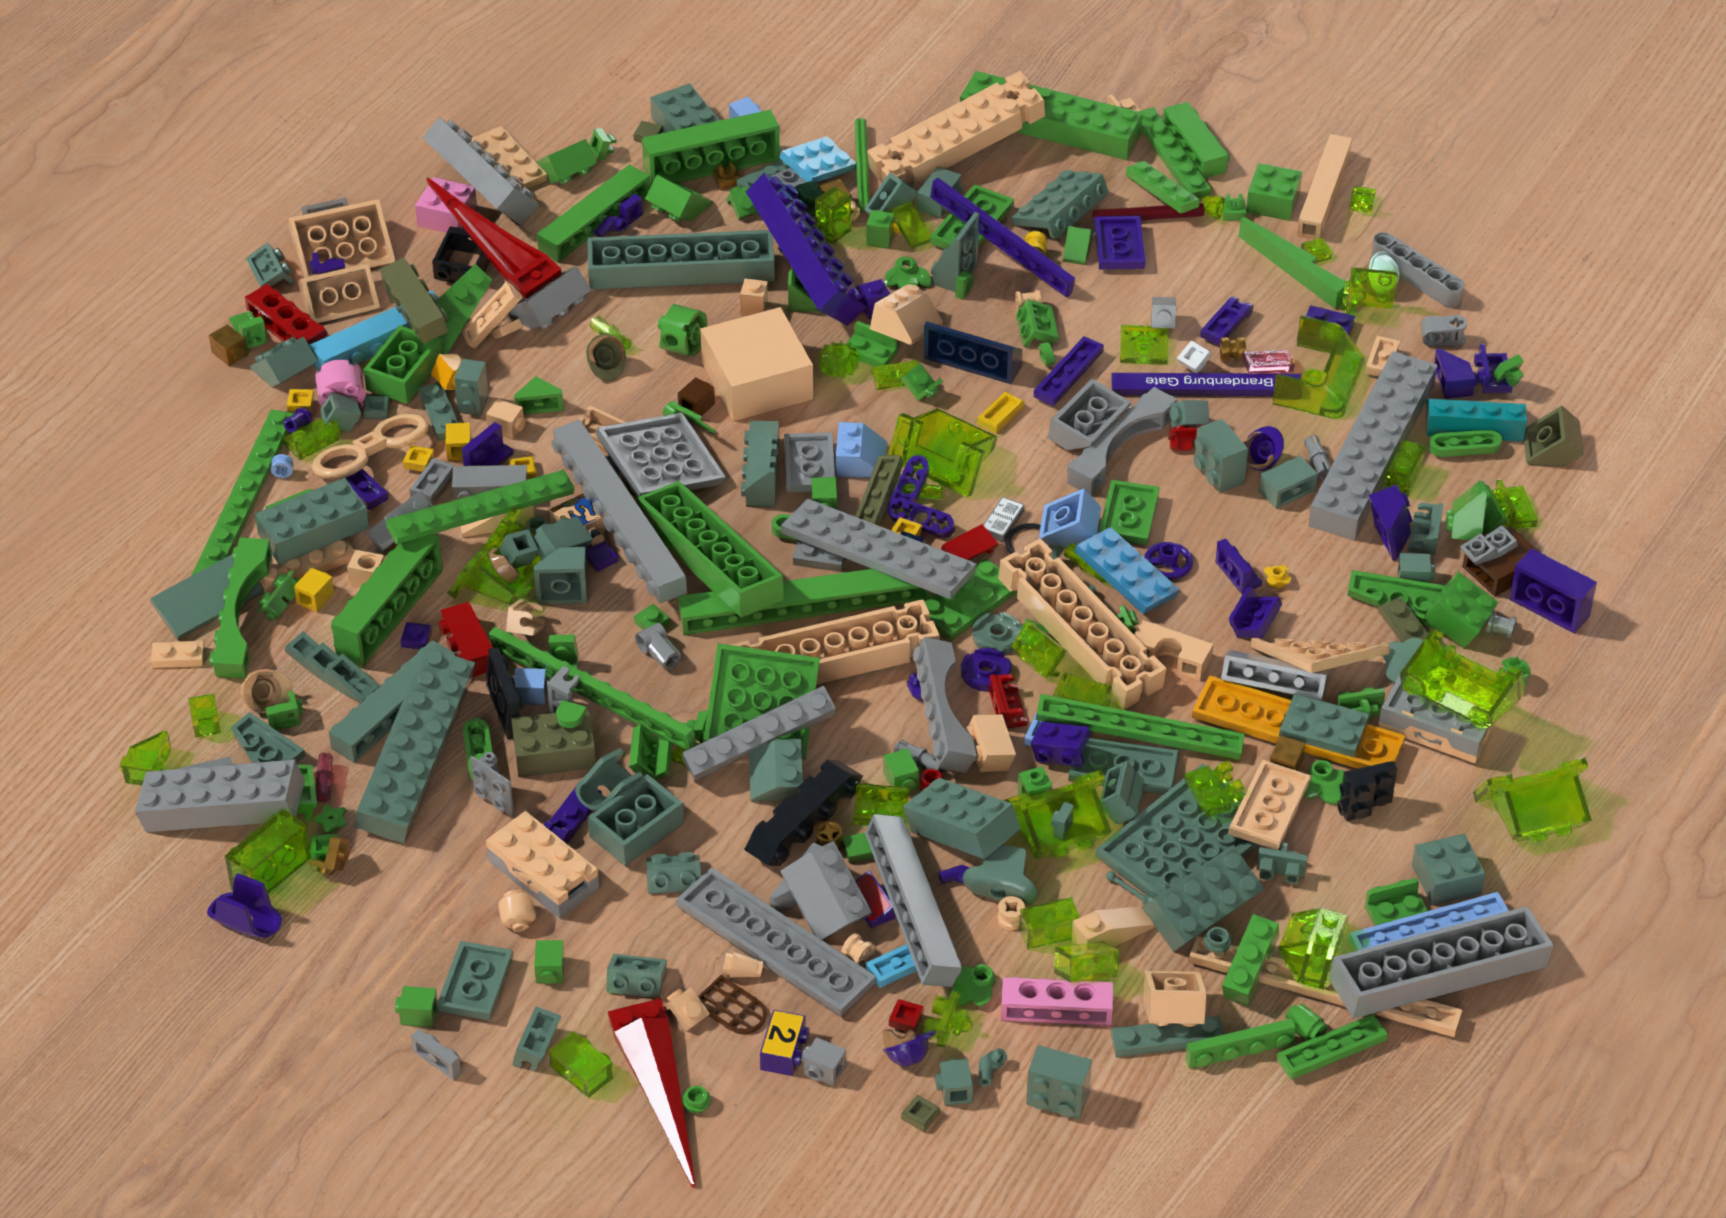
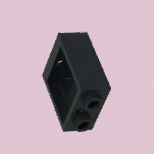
M449 227L432 261L434 279L457 282L473 267L449 262L454 250L479 254L476 265L484 272L486 271L490 263L489 259L473 239H468L471 237L464 228Z

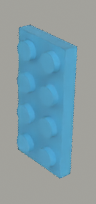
M1111 527L1077 544L1074 551L1143 615L1176 597L1180 590Z

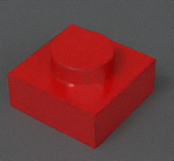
M898 999L890 1015L889 1026L907 1032L912 1030L915 1033L924 1014V1006Z

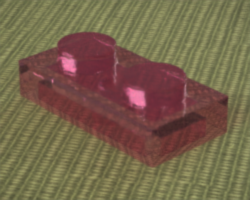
M1289 350L1243 352L1242 361L1249 374L1294 372L1295 363Z

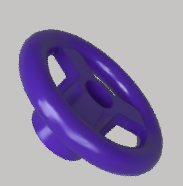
M1173 542L1155 544L1144 555V558L1152 565H1163L1170 568L1173 572L1160 571L1169 580L1179 579L1187 575L1193 566V557L1189 550ZM1159 551V557H1152L1154 553ZM1179 553L1186 559V564L1183 568L1177 564Z

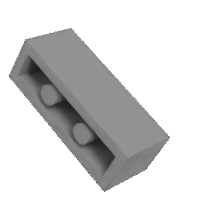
M527 465L453 466V501L528 480Z

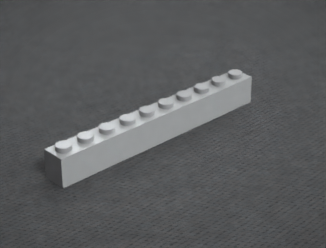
M577 420L553 429L554 440H552V447L555 453L561 455L565 468L571 470L573 479L577 485H581L585 498L592 501L597 516H602L605 528L608 532L612 531L617 546L624 549L627 561L634 564L637 576L640 580L644 579L649 594L651 596L654 595L660 604L686 594L685 574L582 422Z

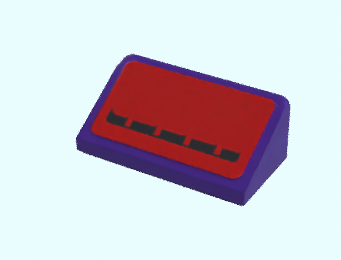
M871 871L865 872L855 882L871 910V913L864 919L871 929L893 920L894 909L890 899Z

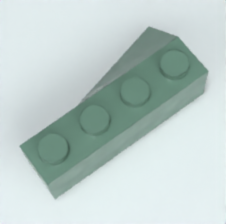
M750 421V428L745 430L744 437L745 445H748V447H744L743 461L747 462V465L742 466V479H746V482H741V496L746 497V507H775L779 421Z

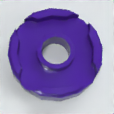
M980 648L975 650V653L970 655L968 653L961 662L962 679L968 686L979 691H989L990 675L1011 674L1009 658L1007 660L1005 654L992 648ZM983 667H989V668H991L992 670H991V671H982L981 668H983Z

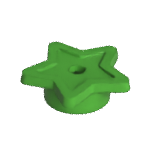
M324 805L323 813L314 817L313 821L322 824L326 833L337 831L342 826H347L343 818L346 809L345 807L333 809L328 805Z

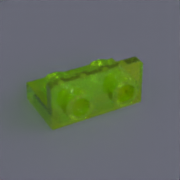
M323 418L283 437L284 445L299 460L340 440L338 423L333 420L324 425Z
M1502 479L1496 480V486L1492 492L1508 518L1505 522L1506 526H1512L1515 530L1537 527L1538 519L1524 486L1505 488Z
M1027 621L1011 647L1018 652V658L1028 664L1031 662L1035 665L1034 670L1041 676L1046 678L1048 676L1058 677L1060 672L1056 668L1067 650L1035 624Z
M858 783L856 785L853 824L869 826L874 814L903 817L906 824L907 818L903 806L909 802V788Z

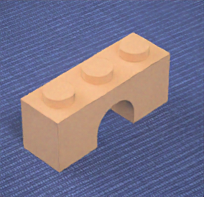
M1142 620L1134 634L1147 648L1146 656L1148 658L1153 655L1156 658L1163 655L1176 657L1178 659L1177 674L1201 681L1212 661V643L1182 634L1181 632Z

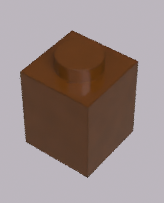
M695 377L678 392V404L702 416L715 405L714 387Z

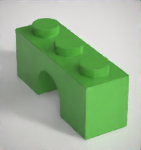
M1255 914L1252 915L1222 984L1224 998L1248 1007L1250 1006L1259 985V976L1266 958L1270 959L1280 936L1279 923Z

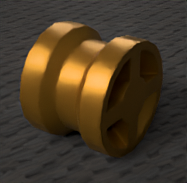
M833 821L820 823L816 828V844L824 846L834 841L840 851L842 848L841 826Z

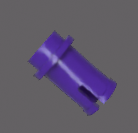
M297 409L294 415L285 419L286 422L283 423L285 429L293 433L302 426H308L311 423L312 414L308 409Z

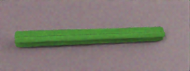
M857 118L855 120L858 207L860 212H864L865 207L870 201L867 121L864 118Z

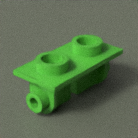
M294 570L286 574L281 573L274 580L273 585L275 587L271 592L267 591L258 603L261 606L257 609V614L264 610L266 612L265 616L271 621L280 617L288 606L281 598L284 597L290 602L295 597L294 586L300 579L291 577Z

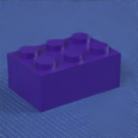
M1531 548L1515 566L1510 600L1575 634L1590 617L1597 582Z

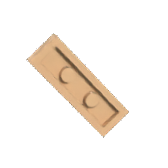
M506 282L462 329L461 332L469 346L476 348L521 300L512 284Z

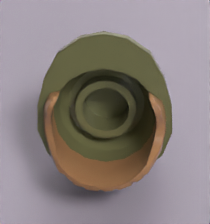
M604 333L595 336L589 342L586 356L593 374L601 380L610 381L622 374L625 366L626 351L621 340L614 335Z

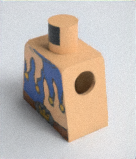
M584 494L549 509L550 524H554L562 518L570 519L577 516L593 538L590 543L592 546L604 541L605 525L601 515L597 516L592 501L587 500Z

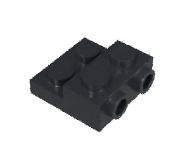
M1394 761L1344 772L1343 781L1339 785L1341 795L1340 800L1337 801V808L1339 814L1344 816L1346 821L1369 817L1372 814V807L1392 803L1397 767Z

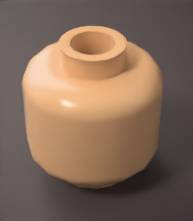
M523 890L506 892L498 903L503 926L513 929L514 932L527 930L536 918L533 899L529 894L524 893Z

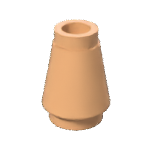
M735 951L725 953L722 974L729 975L728 978L761 977L763 961Z

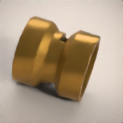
M1228 337L1221 338V361H1229L1231 358H1235L1237 361H1245V337H1237L1232 341Z

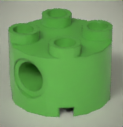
M672 304L666 315L661 316L658 321V329L661 330L659 347L688 356L698 354L701 350L700 329L708 327L706 314L697 309Z

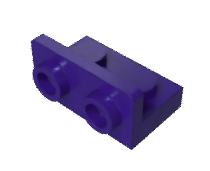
M493 422L462 448L464 466H499L513 455V449L503 443L502 426L496 422Z
M1226 538L1217 541L1215 562L1239 592L1243 594L1247 587H1253V589L1261 587L1262 580L1254 572L1251 565L1239 554L1237 548L1232 546Z

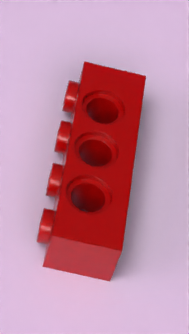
M268 284L245 296L247 312L251 311L255 318L261 316L265 328L282 342L293 336L296 340L304 337L308 345L326 338L327 331L323 325L316 323L308 313L302 312L292 301H288L278 290H274Z

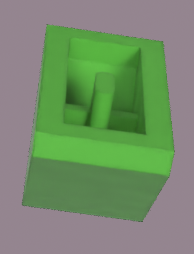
M1068 226L1063 262L1086 265L1095 232L1090 229Z
M791 269L788 278L789 311L821 312L817 309L795 271Z
M537 376L514 395L515 405L523 407V415L564 411L562 390Z

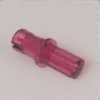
M322 752L319 754L317 772L314 773L316 799L318 802H327L331 799V784L335 778L332 773L333 756L331 753Z

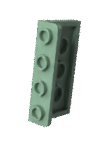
M1065 170L1061 172L1058 178L1047 184L1046 188L1039 194L1033 196L1029 203L1019 208L1018 212L1011 217L1013 225L1047 228L1051 238L1058 239L1068 230V226H1073L1107 196L1108 188L1104 176L1100 173H1089L1088 171L1074 172L1072 170Z

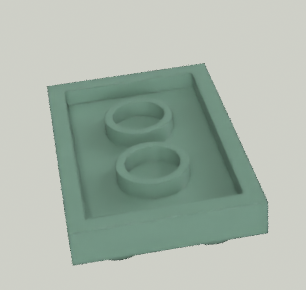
M1294 693L1281 725L1279 737L1281 735L1304 742L1307 745L1355 757L1368 723L1369 714Z
M460 941L437 1002V1011L491 1021L513 959V950Z

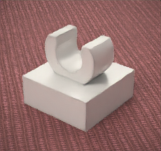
M1190 341L1177 360L1183 366L1198 373L1206 366V362L1211 357L1210 351Z

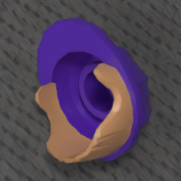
M1265 426L1255 430L1243 442L1248 448L1247 465L1254 470L1266 471L1271 469L1280 458L1284 449V439L1281 432L1272 426Z
M890 1029L883 1030L885 1047L883 1052L897 1065H914L920 1062L926 1055L929 1044L928 1038L937 1034L936 1030L917 1036L914 1031L909 1030L903 1037L896 1035Z

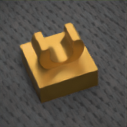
M729 161V166L722 167L721 164H718L717 169L712 170V177L720 190L737 186L736 180L741 178L732 161Z

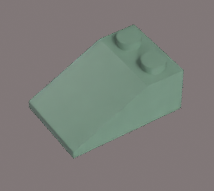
M974 212L948 248H944L940 259L933 263L931 268L933 285L956 292V279L961 272L973 273L978 266L979 213Z

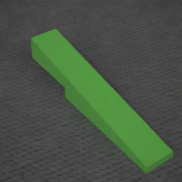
M1245 217L1240 219L1239 237L1334 309H1337L1347 300L1349 283L1316 265L1317 257Z

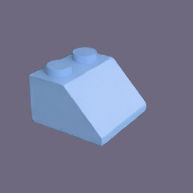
M839 422L836 448V477L870 478L878 457L886 455L887 441L864 423Z
M1085 488L1044 505L1039 538L1047 544H1058L1062 547L1076 549L1077 544L1097 534L1101 506Z

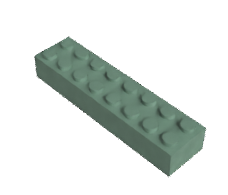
M769 230L587 238L589 287L591 289L744 283V279L775 281L773 236Z
M426 646L357 808L355 828L405 844L472 681L475 662Z

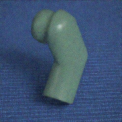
M998 1048L991 1051L979 1060L978 1083L981 1086L991 1085L992 1072L999 1069L1007 1060V1054L1003 1049Z

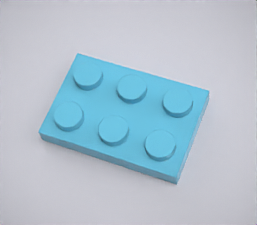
M827 136L782 150L779 157L809 185L853 171L857 164Z

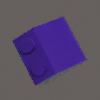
M1397 485L1369 495L1374 526L1393 561L1398 559L1411 535L1409 523L1413 522L1410 511L1407 508L1410 506L1408 497L1405 492L1401 493Z

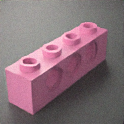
M1003 977L1001 1021L1111 1026L1113 982Z

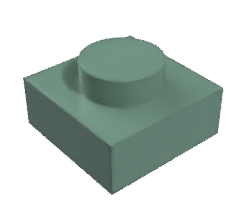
M1064 802L1060 811L1056 810L1051 820V825L1054 826V838L1064 840L1073 823V804Z

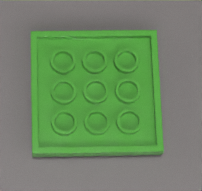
M717 643L703 743L815 690L820 658ZM810 727L775 740L801 739L802 759L806 760Z

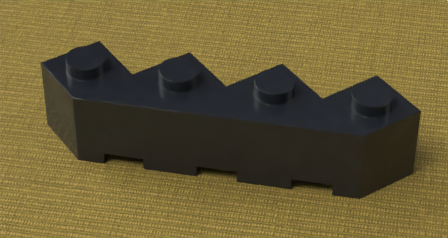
M826 760L820 766L822 771L815 778L810 775L797 787L798 794L791 800L785 798L773 810L774 816L767 823L762 820L755 826L744 850L768 866H781L789 856V849L792 843H805L811 837L816 820L829 821L837 810V803L840 798L852 799L861 787L860 781L863 775L838 760Z

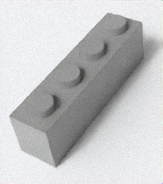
M1229 650L1225 655L1221 680L1289 694L1295 693L1322 700L1326 693L1330 670L1326 669L1310 673L1282 660Z

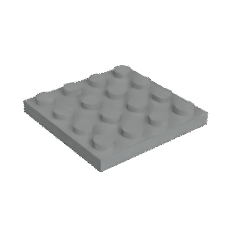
M683 413L597 428L596 436L636 497L678 481L689 490L722 485L725 482L726 476Z

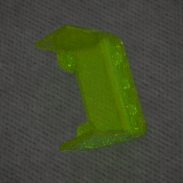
M1301 315L1297 346L1329 353L1330 357L1324 371L1309 369L1302 373L1300 379L1276 374L1273 405L1331 419L1341 418L1347 410L1363 369L1364 354L1339 324Z

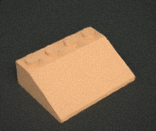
M379 199L289 218V230L304 278L316 275H312L309 267V261H312V253L317 252L320 264L330 258H343L345 268L369 263L370 269L395 262Z

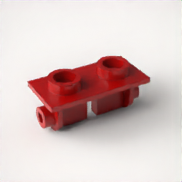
M1206 424L1199 425L1196 428H1188L1181 425L1170 429L1168 435L1170 449L1175 451L1192 450V442H1195L1197 428Z

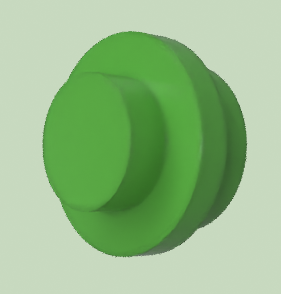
M701 1086L688 1088L682 1099L685 1109L692 1113L705 1111L711 1103L710 1094Z

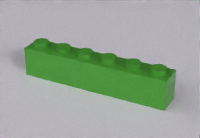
M629 164L576 205L572 206L563 215L556 218L547 227L537 233L538 250L559 263L587 242V238H592L595 235L594 231L606 217L620 216V205L634 194L642 197V199L646 197L650 189V176Z

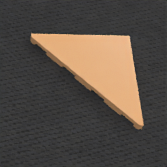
M1259 638L1251 639V648L1310 673L1387 655L1390 652V645L1384 643L1367 647V644L1362 642H1346V645L1338 643L1331 644L1330 641L1310 640L1309 644L1306 642H1295L1294 639H1274V643H1269Z

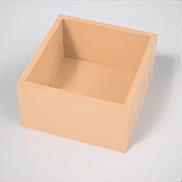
M781 307L700 329L702 364L733 421L813 399V364Z

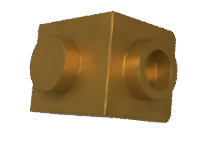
M331 837L326 859H311L309 865L317 866V872L331 875L333 871L343 870L344 862L347 861L350 855V846H348L350 839Z

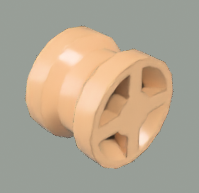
M1014 896L1003 898L998 905V924L1003 929L1009 931L1021 928L1025 919L1024 902Z
M854 933L845 941L841 953L863 967L872 958L875 945L870 941H863L861 935Z

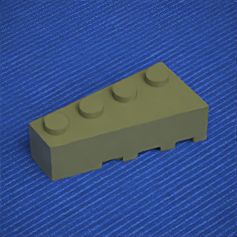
M405 257L379 269L389 300L392 304L395 303L397 311L402 313L404 320L407 324H410L413 332L422 344L448 332L445 323L449 321L443 308L438 309L437 306L439 305L434 294H428L429 289L424 279H418L419 274L414 264L409 265Z

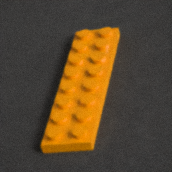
M1209 675L1192 710V718L1277 744L1280 738L1279 731L1292 700ZM1367 724L1355 757L1305 744L1304 752L1356 769L1390 761L1396 763L1405 743L1406 735Z

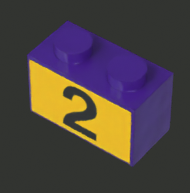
M773 1010L760 1051V1070L793 1076L795 1067L800 1066L802 1063V1044H807L810 1034V1028L806 1027L805 1015Z

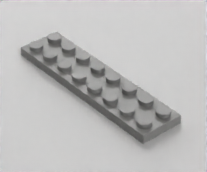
M807 499L781 525L782 534L948 599H951L976 572V563L811 499Z
M712 867L676 899V906L754 959L763 961V965L840 1017L876 984L875 975Z

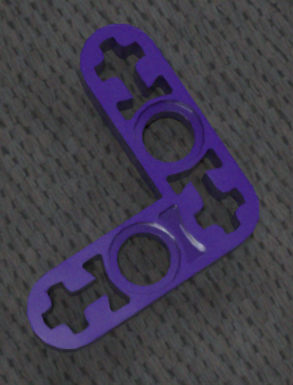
M920 455L913 456L908 460L887 507L888 514L894 522H897L899 517L915 522L917 514L926 513L928 519L924 523H919L922 524V531L940 538L950 537L956 528L951 515L916 503L929 475L930 466L925 457ZM921 463L923 469L917 470L916 480L915 478H913L915 475L914 466H919V464ZM906 484L915 485V490L911 494H904L902 489ZM902 506L903 510L907 513L899 512L896 515L894 509H899ZM947 521L949 527H944L941 530L937 523L944 524Z

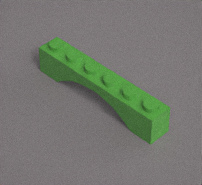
M239 537L238 546L233 548L232 558L234 565L228 571L229 588L224 590L223 600L225 606L219 612L220 629L215 631L214 643L216 647L215 651L210 653V666H213L216 677L244 679L247 677L251 657L248 645L239 631V616L249 592L269 573L273 554L269 539Z

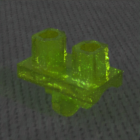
M952 991L950 998L936 995L932 1005V1013L941 1015L942 1018L927 1016L924 1023V1033L936 1030L937 1034L932 1037L937 1038V1046L945 1048L951 1031L954 1035L959 1036L961 1032L964 1033L971 1030L973 1022L968 1017V1011L964 1009L960 1011V1006L957 1004L960 998V993Z

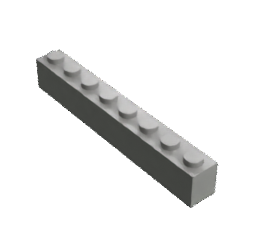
M874 814L865 832V836L922 985L952 987L957 976L961 973V961L957 957L953 941L950 939L946 929V923L940 914L938 903L935 901L931 885L928 883L924 873V867L918 858L909 829L906 827L903 817Z

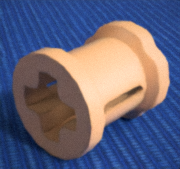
M1035 290L1032 293L1015 292L1016 310L1018 311L1027 299L1041 303L1040 290Z

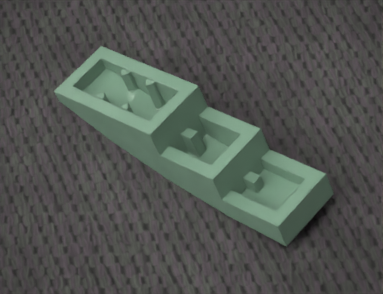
M304 631L285 646V652L304 668L331 687L360 703L370 693L380 687L343 653L338 656L323 642L318 645Z

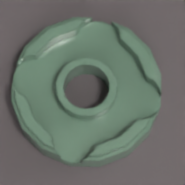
M992 612L986 613L974 623L972 638L979 649L992 648L1001 651L1003 654L1010 653L1017 649L1022 642V639L1019 638L1022 625L1020 621L1010 614L999 612V615H992ZM1001 631L1003 634L995 635L992 632Z

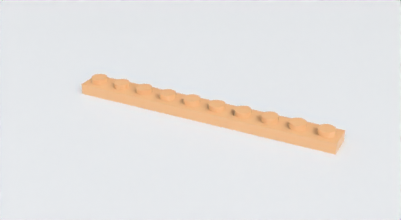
M1197 935L1189 955V963L1228 973L1238 947L1231 945L1225 952L1214 953L1205 947L1204 937ZM1273 956L1270 959H1265L1259 976L1260 983L1345 1006L1329 980L1330 972ZM1425 999L1373 1014L1455 1038L1462 1010Z

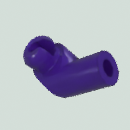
M608 216L596 228L594 234L597 237H605L609 231L626 230L628 221L623 217Z
M912 673L907 681V687L912 697L924 701L921 698V686L917 679V673Z
M959 865L938 872L941 884L952 881L964 884L963 874L969 867Z

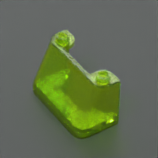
M1432 628L1400 672L1403 689L1411 695L1416 694L1471 721L1478 728L1491 727L1517 704L1524 695L1523 671L1511 666L1507 673H1505L1503 668L1495 672L1456 653L1455 645L1450 644L1448 647L1443 642L1444 633Z

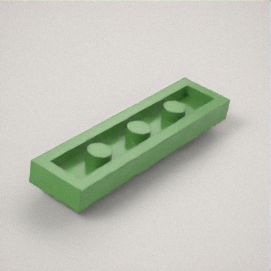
M1145 161L1126 167L1127 177L1182 214L1199 207V198Z
M1372 1014L1277 1053V1061L1290 1080L1387 1041L1388 1033L1375 1015Z
M1287 1019L1187 1043L1185 1060L1189 1068L1204 1067L1210 1063L1223 1060L1229 1061L1236 1057L1258 1054L1273 1048H1284L1294 1044L1296 1026L1293 1019Z

